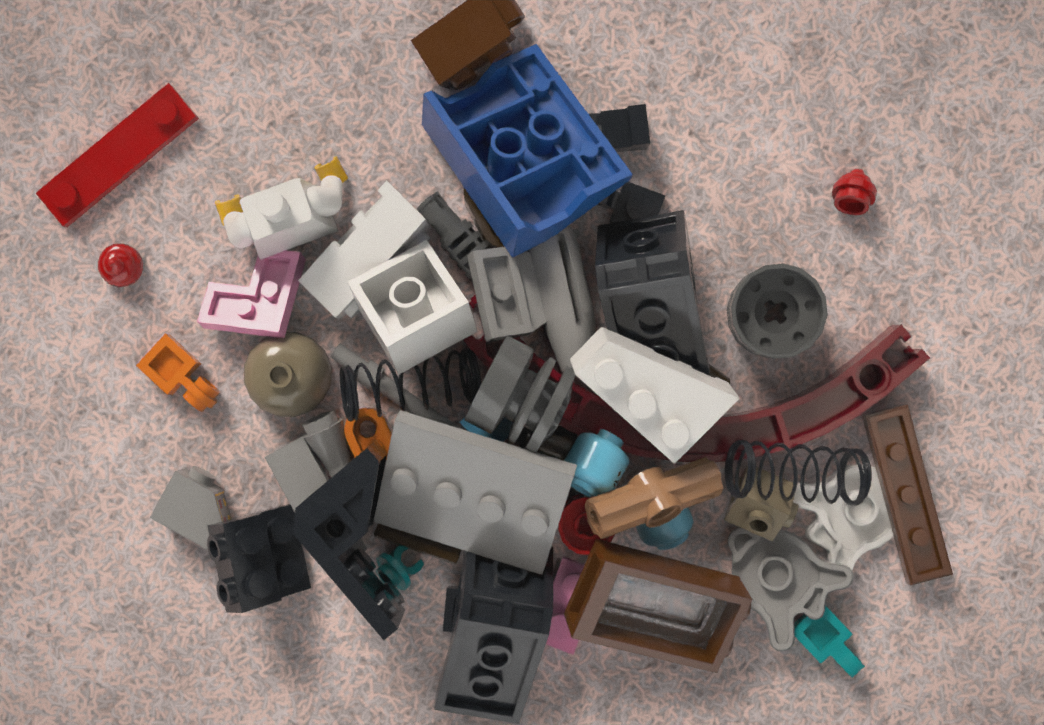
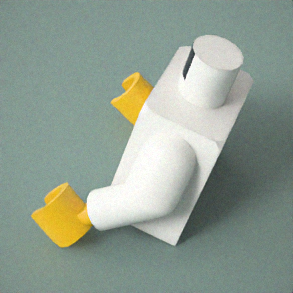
M333 157V160L325 165L319 163L314 167L321 180V186H315L302 178H295L242 199L239 194L234 195L235 198L225 202L215 201L221 223L225 226L231 244L238 248H246L254 242L259 259H264L337 232L338 229L333 215L339 212L342 206V183L348 179L338 157Z

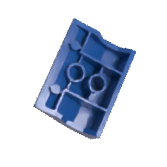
M537 44L492 63L474 86L447 98L432 90L423 94L421 125L512 258L557 235L632 178V172Z

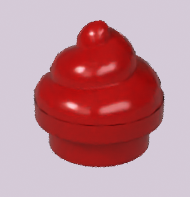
M854 169L850 173L843 175L834 183L832 189L835 208L848 215L865 214L868 212L869 207L875 203L877 196L875 185L862 169Z
M121 243L113 244L106 247L100 254L98 271L108 284L116 287H127L134 284L140 278L143 271V260L140 253L132 246Z

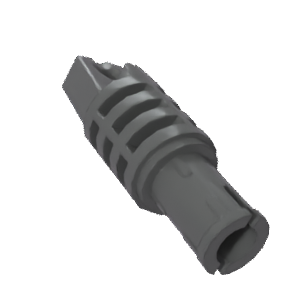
M437 191L425 199L417 207V211L422 214L441 237L439 242L443 250H447L450 253L449 257L457 261L459 269H463L466 272L465 276L473 283L467 256L472 251L489 248L481 239L479 231L475 232L473 230L474 225L470 221L467 222L466 219L461 220Z

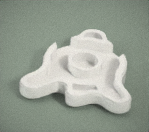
M858 464L848 465L845 469V489L852 501L857 499L860 489ZM871 466L872 481L868 496L857 506L846 504L840 496L835 503H827L822 492V481L820 482L819 492L815 500L808 503L802 496L800 482L797 483L793 502L799 505L798 508L812 511L815 514V521L807 526L805 536L808 540L826 550V561L829 563L844 564L853 570L856 561L861 555L881 547L893 538L876 468ZM837 470L826 478V492L831 500L834 499L837 493ZM804 483L807 498L813 496L816 483Z

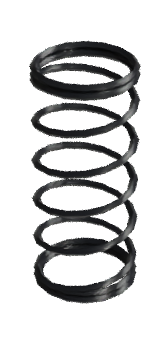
M470 348L462 349L461 353L457 350H452L446 359L445 369L440 359L436 355L432 356L442 372L446 402L451 407L452 394L448 380L449 364L452 355H458L462 389L467 401L472 404L481 386L480 368L475 353ZM429 358L424 361L422 373L418 365L414 366L421 384L425 410L429 409L426 390V369ZM384 359L378 366L375 385L368 367L362 362L356 366L354 373L350 365H342L339 373L340 390L344 412L348 421H357L359 417L357 377L360 367H363L370 381L378 417L382 416L380 376L383 364H387L393 375L399 395L400 409L406 412L403 397L404 372L399 374L398 379L392 364ZM468 360H469V364H470V367H471V373H470V369H469V367H468V365H467V361H468ZM463 369H464L465 372H466V379H467V383H466V384H465V381H464Z
M738 439L731 445L726 456L725 482L728 491L735 498H745L753 487L756 476V456L752 448L754 445L761 446L766 451L763 454L757 472V488L760 497L764 500H767L774 490L775 467L770 451L776 447L784 448L788 452L782 462L779 473L780 494L787 502L794 497L797 489L798 470L792 452L799 448L805 449L809 453L802 468L800 481L801 493L806 502L811 503L814 501L819 492L820 470L814 453L820 450L831 454L824 467L822 476V492L827 503H835L840 496L846 504L857 506L868 496L871 487L872 470L870 461L863 450L857 448L849 449L842 447L833 452L829 447L819 446L812 451L806 445L798 444L790 450L783 443L777 442L767 448L760 441L749 443L746 440ZM740 445H743L745 449L742 451L737 462L734 485L733 462L737 449ZM845 452L839 463L836 454ZM746 453L748 461L747 478L744 488L740 491L739 472ZM855 453H857V454L860 456L861 461H862V464H863V469H862V465H861V463H860V461H859V459H858V457H857V455H856ZM768 456L771 467V483L768 494L765 496L761 488V473L764 461ZM790 456L794 482L790 496L786 497L783 490V473ZM851 456L856 460L860 473L859 494L854 501L848 497L845 489V469ZM812 457L816 470V485L813 496L807 498L804 481L807 465ZM832 459H834L837 467L838 488L834 499L831 500L826 492V476L828 467Z

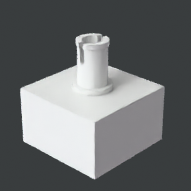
M427 240L347 282L361 314L398 375L478 332L469 302Z

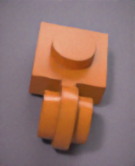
M165 333L136 365L167 395L173 396L183 385L187 389L183 394L184 399L200 412H203L207 407L212 409L218 402L216 397L220 391L209 380L201 375L196 381L190 377L202 363L169 334Z

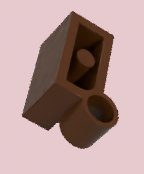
M467 0L414 37L411 42L438 85L447 89L454 86L455 90H458L475 80L478 76L475 71L486 63L490 62L492 64L512 54L514 50L510 43L516 39V36L511 28L521 23L525 15L515 0Z

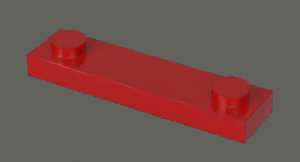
M168 83L39 189L36 194L60 224L68 228L195 123L199 117L176 89Z

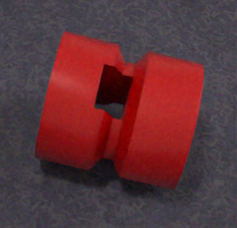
M578 492L567 498L558 524V531L562 542L568 549L577 554L589 555L596 539L612 542L615 534L601 539L597 534L593 533L584 507L589 497Z

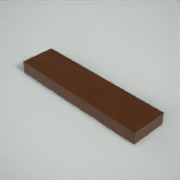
M901 404L863 414V423L906 583L911 586L953 575L908 404Z

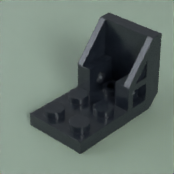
M684 210L598 225L595 270L607 329L647 346L656 353L677 362L679 360L690 365L693 369L711 376L697 306L696 283Z
M375 441L295 508L293 534L379 636L385 640L399 628L405 611L401 604L405 600L391 582L387 581L383 584L373 572L376 565L362 548L359 547L357 550L352 548V545L361 539L369 531L368 528L374 524L373 521L387 459L386 451ZM334 520L341 521L344 529L339 528Z
M552 546L542 575L464 550L454 608L452 638L435 695L434 710L519 724L550 632L553 614Z

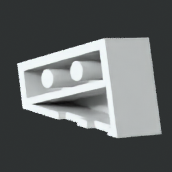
M387 180L378 189L382 197L366 213L362 210L359 211L351 220L354 225L337 242L333 241L298 280L335 318L342 319L347 314L352 319L360 312L347 283L348 281L425 240L428 242L431 240L426 234L432 228L430 224Z
M601 327L570 358L575 375L674 464L740 399L729 382L706 375L679 360L678 362L654 352L653 349L604 327Z

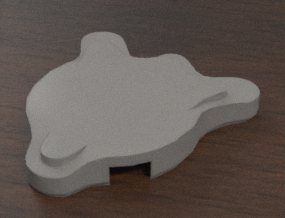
M741 527L734 529L729 534L727 542L732 553V575L739 576L753 599L751 609L758 613L765 621L770 644L777 651H786L793 646L794 618L797 614L803 613L813 620L820 619L825 611L828 594L833 591L846 589L853 582L854 575L850 567L844 564L829 563L820 559L806 542L788 531L780 530L773 541L753 534Z

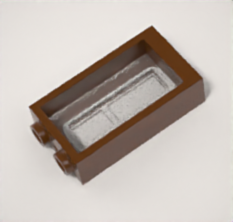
M596 539L564 611V617L573 639L718 673L724 658L728 657L732 651L734 637L742 621H745L750 614L753 599L739 576Z

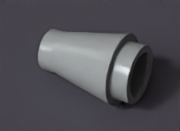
M334 410L319 414L302 424L306 432L303 438L328 469L331 478L352 461L349 445L344 434L343 418H337Z

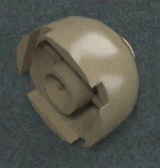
M286 332L285 338H263L250 351L244 364V384L249 397L260 409L277 417H297L313 411L324 400L332 383V366L326 351L314 339L299 332Z

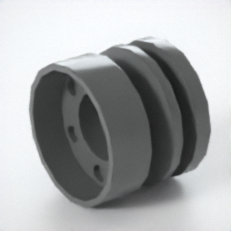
M785 263L765 265L742 278L731 292L727 305L728 327L737 343L752 354L773 359L794 357L811 348L823 333L828 316L826 296L817 280L802 268ZM767 301L771 305L780 303L784 309L779 313L783 319L780 323L776 320L769 322L764 320L763 316L767 313L764 305Z
M507 336L494 358L464 421L491 434L502 420L506 418L512 421L508 443L514 445L524 427L532 431L524 449L536 453L539 447L553 435L572 397L575 373L572 368L566 366L557 383L549 380L550 373L556 363V360L551 357L544 363L538 373L529 370L534 349Z

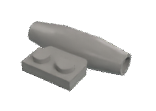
M571 225L544 243L513 258L505 247L472 251L467 258L486 342L503 340L507 336L511 338L527 336L543 324L561 371L563 372L566 366L573 369L570 358L596 331L595 314L581 252Z

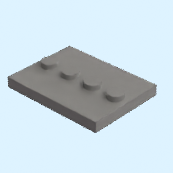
M400 410L394 422L373 522L542 575L577 465Z

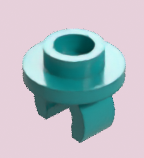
M399 545L391 551L390 555L383 552L376 558L378 565L376 573L384 584L389 581L395 587L404 591L411 586L409 577L418 573L423 568L424 562L419 560L411 567L405 566L401 561V555L408 548Z

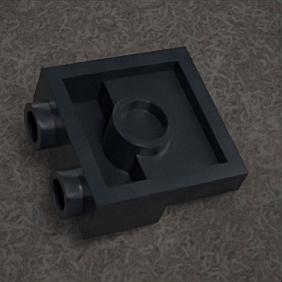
M290 504L207 525L209 532L207 549L211 559L216 564L219 578L216 586L217 595L221 604L225 606L226 613H244L282 601V597L311 588L303 547L293 534L295 512Z

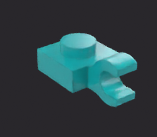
M826 605L824 614L820 619L813 620L803 614L794 623V636L820 664L831 655L852 678L865 667L861 660L844 644L853 635L852 632Z

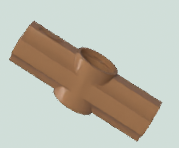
M705 457L665 472L660 467L642 471L634 476L627 485L587 499L584 507L593 533L603 539L644 523L649 528L668 523L677 517L683 509L720 496L724 487L721 481V472L716 463Z

